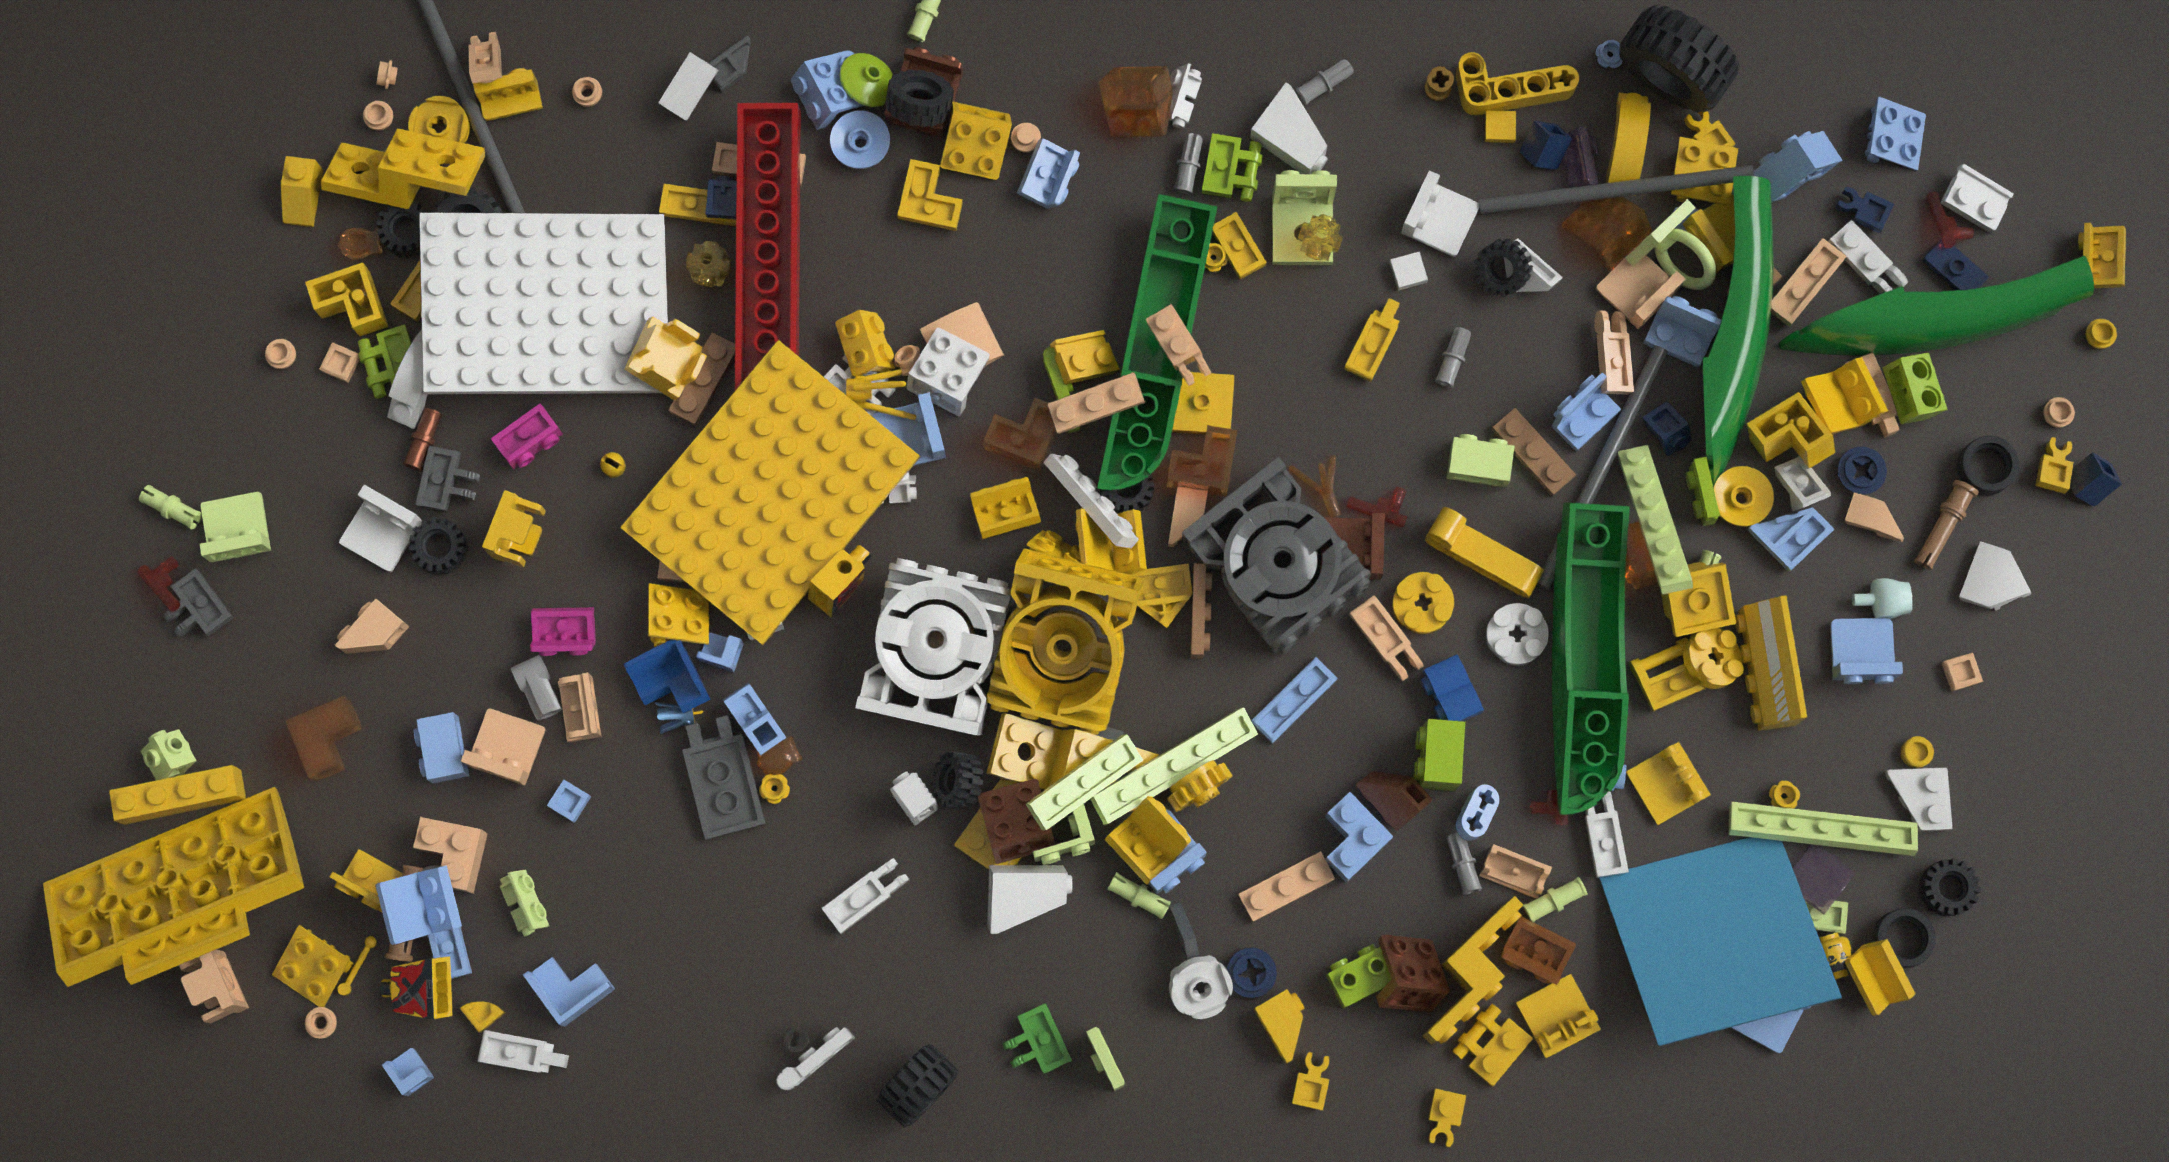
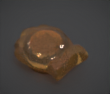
M346 229L340 235V241L337 245L342 250V254L352 260L365 258L372 253L380 255L383 251L380 237L377 234L379 229Z
M792 736L779 742L762 755L759 752L757 753V766L763 769L765 774L770 775L783 774L793 763L803 760Z

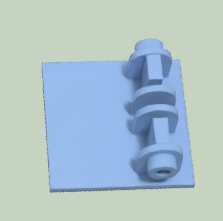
M1877 97L1875 107L1871 108L1872 119L1868 129L1872 132L1867 135V138L1871 141H1868V147L1865 150L1867 161L1876 163L1879 162V158L1917 171L1926 114Z

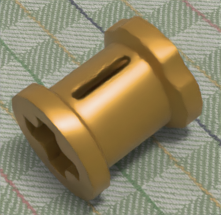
M1441 66L1431 70L1424 86V91L1429 99L1443 101L1449 96L1451 86L1454 83L1452 72ZM1439 80L1440 85H1444V87L1439 88L1438 83L1434 82Z

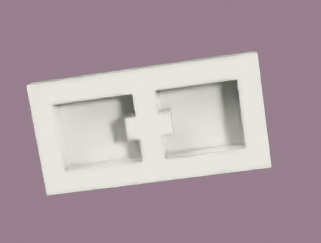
M690 52L658 103L687 121L719 70Z

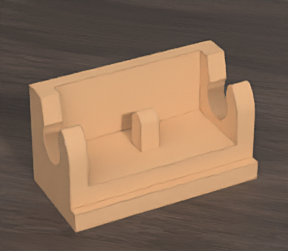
M587 672L559 678L558 685L560 688L567 742L602 737L593 677Z
M1493 844L1489 848L1479 877L1537 899L1544 890V883L1552 867Z

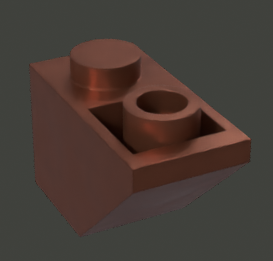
M1372 771L1356 784L1364 798L1374 805L1381 813L1385 822L1391 825L1396 832L1433 801L1411 776Z

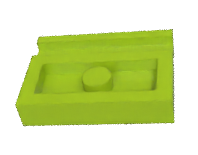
M1707 458L1694 459V462L1689 467V471L1686 472V481L1689 490L1694 489L1696 501L1692 502L1695 518L1701 519L1702 526L1715 524L1720 513Z

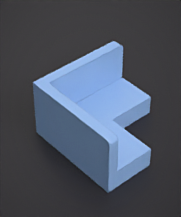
M553 957L533 972L527 971L523 974L557 1023L564 1027L615 990L596 963L572 981H570Z

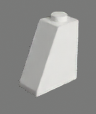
M1285 83L1252 127L1250 138L1255 142H1260L1262 147L1301 174H1312L1313 171H1320L1327 162L1328 158L1325 156L1327 144L1291 85Z
M989 865L987 926L990 933L998 934L1066 904L1067 894L1072 893V876L1068 875L1063 865Z

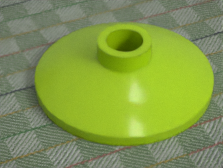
M857 53L846 58L839 72L840 82L845 92L853 100L865 106L879 107L885 104L889 79L893 76L890 68L879 58L866 53Z

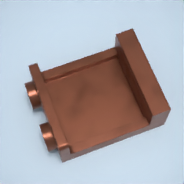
M914 47L913 49L905 48L901 71L912 69L924 70L925 72H932L943 77L954 89L953 102H955L963 76L962 63L950 55H942V57L931 55L928 50L920 47ZM911 96L916 99L928 100L923 97ZM887 109L885 111L886 123L944 138L950 119L949 116L942 124L920 127L919 125L913 126L906 122L903 123L896 117L894 118Z

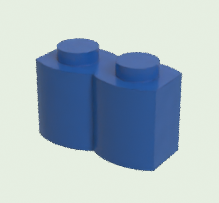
M1458 655L1423 670L1424 678L1420 679L1426 695L1432 694L1437 703V706L1433 708L1438 720L1464 722L1483 713L1484 708Z

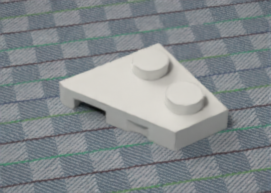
M1947 768L1885 771V776L1888 781L1892 782L1900 796L1898 798L1902 805L1910 812L1911 820L1917 823L1919 832L1948 831L1953 829Z

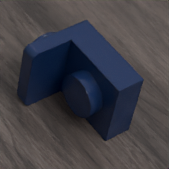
M719 176L717 180L709 179L706 217L736 219L737 181L728 176Z
M1668 401L1642 417L1644 425L1662 443L1663 452L1667 456L1684 449L1692 440L1689 423Z

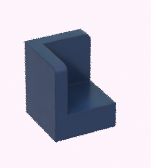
M1533 121L1520 149V153L1535 167L1558 169L1572 138L1557 124Z
M2093 452L2072 469L2070 486L2074 495L2092 506L2098 505L2122 485L2112 463Z

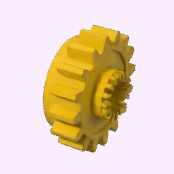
M1212 760L1173 784L1169 788L1172 795L1167 799L1175 812L1181 811L1193 803L1196 808H1199L1206 804L1207 800L1209 802L1210 799L1218 796L1220 792L1217 788L1227 782L1233 775L1225 763L1217 765Z

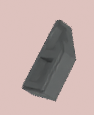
M748 35L708 63L719 70L714 76L713 82L722 93L746 76L751 39Z
M1179 902L1170 905L1179 943L1186 960L1199 957L1196 937L1182 904Z

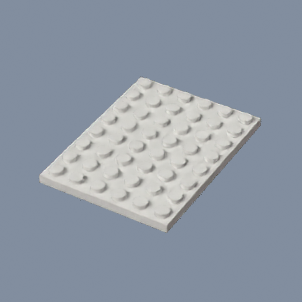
M419 214L423 394L661 393L624 370L648 318L654 316L663 323H668L664 214Z

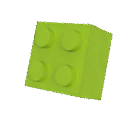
M1427 719L1423 727H1419V731L1416 732L1415 749L1421 751L1420 757L1414 763L1413 778L1419 780L1418 784L1423 789L1456 791L1462 784L1465 722Z

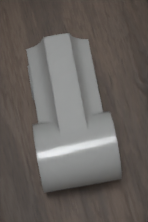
M540 655L511 667L513 676L520 690L525 693L533 714L538 721L554 716L562 710L549 682L551 679L549 672Z

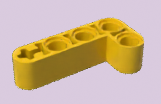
M1469 52L1460 58L1456 69V81L1463 110L1470 115L1485 114L1486 110L1505 111L1567 100L1575 92L1579 82V74L1573 67L1562 65L1488 78L1483 57L1475 52ZM1471 65L1477 69V73L1468 74L1464 71L1463 67ZM1531 83L1538 84L1542 91L1532 92L1527 85ZM1506 88L1512 92L1513 96L1509 98L1503 97L1499 94L1498 90ZM1477 93L1482 96L1483 101L1479 103L1473 102L1469 95Z
M1442 507L1425 538L1426 543L1522 597L1530 598L1544 570L1527 558L1465 525L1467 520L1460 513L1450 508Z

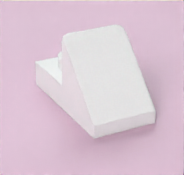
M1800 456L1774 467L1776 477L1790 494L1793 511L1831 496L1830 490L1812 468H1808Z

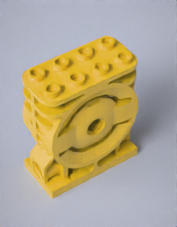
M1023 549L1016 561L1015 575L1010 592L1017 607L1011 613L1003 628L986 701L991 704V709L999 712L1013 710L1021 712L1020 715L1027 719L1037 720L1041 717L1051 720L1053 725L1059 727L1073 725L1081 727V731L1098 735L1099 731L1107 729L1124 659L1125 646L1122 629L1132 624L1144 578ZM1044 581L1059 584L1043 589ZM1096 594L1103 596L1109 595L1108 602L1106 603L1101 597H1099ZM1056 606L1074 607L1090 615L1098 624L1102 634L1107 635L1108 639L1099 638L1093 624L1082 614L1073 611H1053L1043 616L1038 622L1024 619L1023 617L1029 615L1035 618L1042 611ZM1058 640H1066L1070 643L1072 649L1067 652L1061 651L1057 648L1056 642ZM1014 648L1029 651L1032 661L1034 662L1036 667L1042 673L1054 679H1075L1085 674L1091 667L1107 670L1108 672L1093 671L1085 678L1073 682L1054 681L1039 673L1031 664L1026 653L1015 650Z

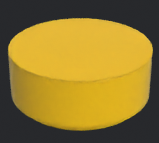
M1912 737L1905 741L1901 747L1903 762L1912 768L1926 766L1934 756L1932 744L1924 737Z

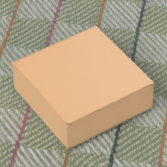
M332 342L319 370L349 383L360 361L358 353Z
M1973 653L1942 662L1951 692L1983 682Z

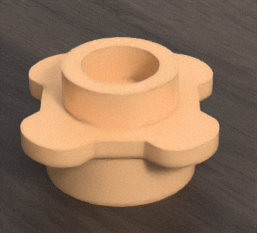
M906 345L895 354L894 365L900 367L903 376L909 374L919 358V347Z

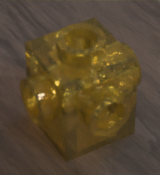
M1320 214L1319 217L1312 215L1310 223L1304 222L1300 230L1298 239L1303 240L1300 251L1312 259L1328 261L1332 251L1338 253L1344 236L1339 235L1341 225L1337 224L1336 220L1328 215ZM1316 232L1326 235L1327 237L1319 238L1316 235Z
M704 241L703 245L694 244L693 253L688 252L686 259V270H690L689 273L693 282L704 287L723 286L724 278L729 276L731 268V258H728L725 248L711 241ZM703 260L711 261L709 264H703Z

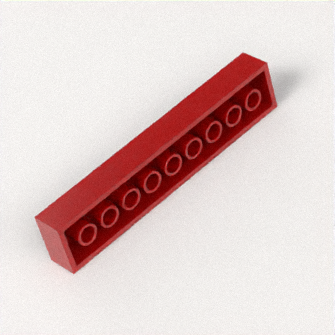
M737 103L735 391L778 340L799 356L801 111L798 103Z

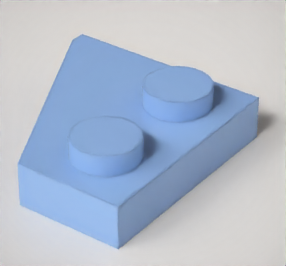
M1813 507L1792 515H1784L1768 522L1754 524L1748 529L1757 541L1788 572L1834 530Z

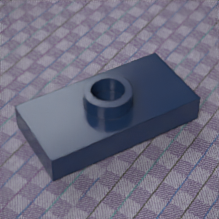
M1945 237L1922 260L1955 291L1980 288L1989 278L1985 272Z

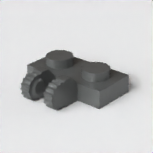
M429 446L416 505L422 508L448 512L451 496L475 500L476 493L472 490L453 486L455 478L468 482H479L480 475L475 472L458 469L461 456L459 451Z
M197 568L171 586L180 598V601L163 615L166 621L169 622L177 619L187 609L192 614L175 628L174 632L178 637L193 630L198 624L205 634L210 636L234 618Z

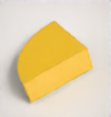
M484 1001L470 1002L460 1008L479 1033L483 1032L505 1014L500 1007Z

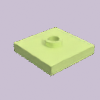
M1095 1027L1086 1031V1035L1095 1051L1091 1058L1098 1073L1105 1072L1114 1091L1124 1087L1125 1081L1099 1028Z

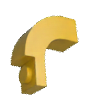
M1618 93L1615 135L1606 174V183L1640 179L1651 103H1648V97L1641 96L1637 93Z

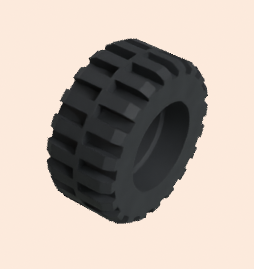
M1654 5L1644 9L1621 41L1619 47L1620 59L1623 60L1624 66L1629 68L1630 73L1635 78H1638L1641 84L1646 88H1650L1659 97L1667 99L1668 102L1674 105L1677 104L1686 110L1691 109L1693 112H1707L1715 108L1739 71L1736 55L1733 54L1731 47L1726 45L1719 35L1713 33L1712 29L1699 23L1694 17L1687 16L1677 9L1672 10L1668 6L1660 7L1659 5Z

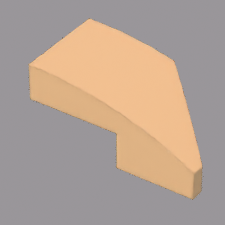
M1177 487L1168 547L1177 545V542L1182 539V532L1204 515L1208 491Z
M1854 493L1845 517L1846 524L1874 531L1880 537L1903 542L1904 537L1885 502Z

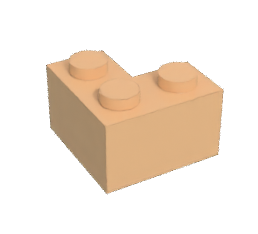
M420 817L413 848L421 852L443 856L441 866L447 865L453 890L474 894L488 833L478 828Z

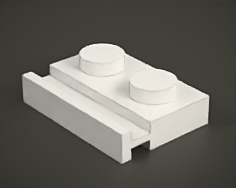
M1965 164L1958 166V171L1955 177L1952 178L1941 204L1989 233L1996 231L2008 206L2009 198H2012L2013 193Z

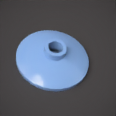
M853 111L845 114L835 123L830 135V144L833 154L842 164L854 169H866L878 164L885 157L890 145V135L886 124L877 115L868 111ZM863 139L866 141V145L864 147H857L855 145L856 141Z

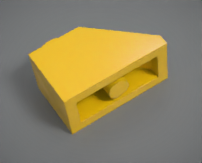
M290 156L285 158L281 180L282 218L284 224L314 227L323 176V169L315 159Z
M1288 989L1254 1008V1012L1285 1064L1293 1060L1303 1020L1301 1010L1305 1009L1298 995L1295 992L1290 994Z

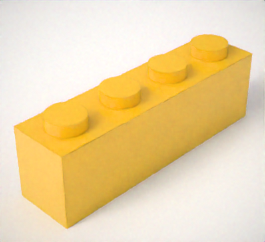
M233 765L109 790L114 821L124 825L246 799L242 771Z

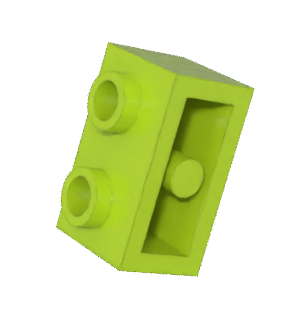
M1371 944L1357 952L1360 956L1359 958L1351 962L1344 958L1330 965L1332 971L1326 977L1343 1009L1380 991L1391 980L1381 947L1376 949L1375 945Z

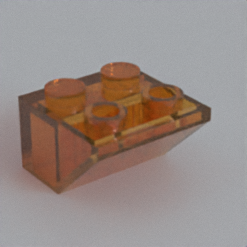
M1167 66L1114 67L1099 81L1111 137H1160L1166 135L1173 96Z

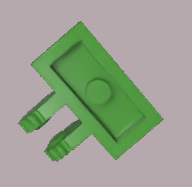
M1046 1003L1017 1016L1025 1033L1002 1044L1005 1050H1011L1027 1040L1030 1043L1033 1051L1015 1057L1011 1061L1013 1068L1036 1058L1043 1074L1072 1061Z

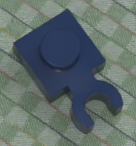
M1845 187L1842 194L1848 196L1851 202L1844 203L1839 200L1835 207L1841 212H1855L1852 221L1880 233L1894 204L1868 191L1861 198L1855 189Z

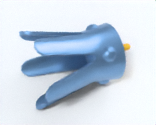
M655 702L658 706H665V708L657 709V718L659 720H674L660 727V734L681 726L695 724L694 715L703 713V711L693 712V709L682 713L678 704Z

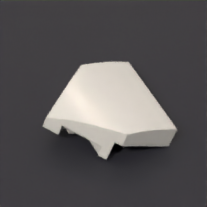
M1980 541L1961 590L1960 600L1987 609L1994 608L1997 611L2001 606L2013 600L2031 595V591L2011 552Z

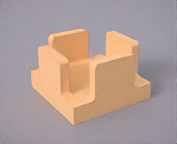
M216 949L179 965L181 971L191 972L183 976L181 982L193 1006L204 1003L207 1009H212L220 1005V1007L202 1015L203 1022L213 1023L232 1013H240L249 1008L224 951Z

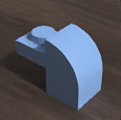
M749 683L723 699L760 755L786 738Z

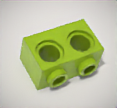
M1929 353L1901 357L1882 367L1901 424L1927 420L1948 410Z

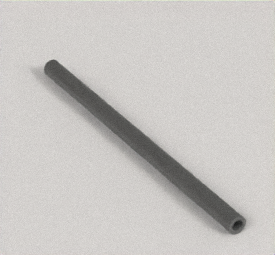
M417 0L480 147L485 148V159L508 212L525 213L434 1Z
M1753 166L1479 199L1481 214L1727 184L1733 183V176H1754Z
M1657 345L1653 347L1634 385V392L1630 393L1576 503H1593L1668 353L1666 349ZM1557 541L1543 567L1544 573L1537 583L1538 587L1545 590L1550 589L1555 579Z

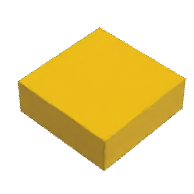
M1486 110L1485 142L1515 143L1516 111Z

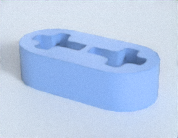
M1481 785L1468 795L1456 821V831L1463 839L1472 841L1486 832L1499 804V795L1492 786ZM1484 794L1486 796L1485 801L1488 804L1480 809L1479 806L1482 799L1479 796ZM1475 816L1476 819L1473 827L1476 829L1471 831L1469 830L1470 824L1468 821Z

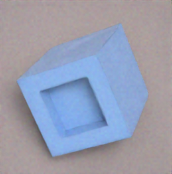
M709 633V644H704L702 652L698 651L696 658L699 662L734 672L744 643L737 637L729 635L726 638Z
M414 1048L408 1049L392 1062L386 1061L382 1064L393 1083L404 1096L411 1095L434 1078Z

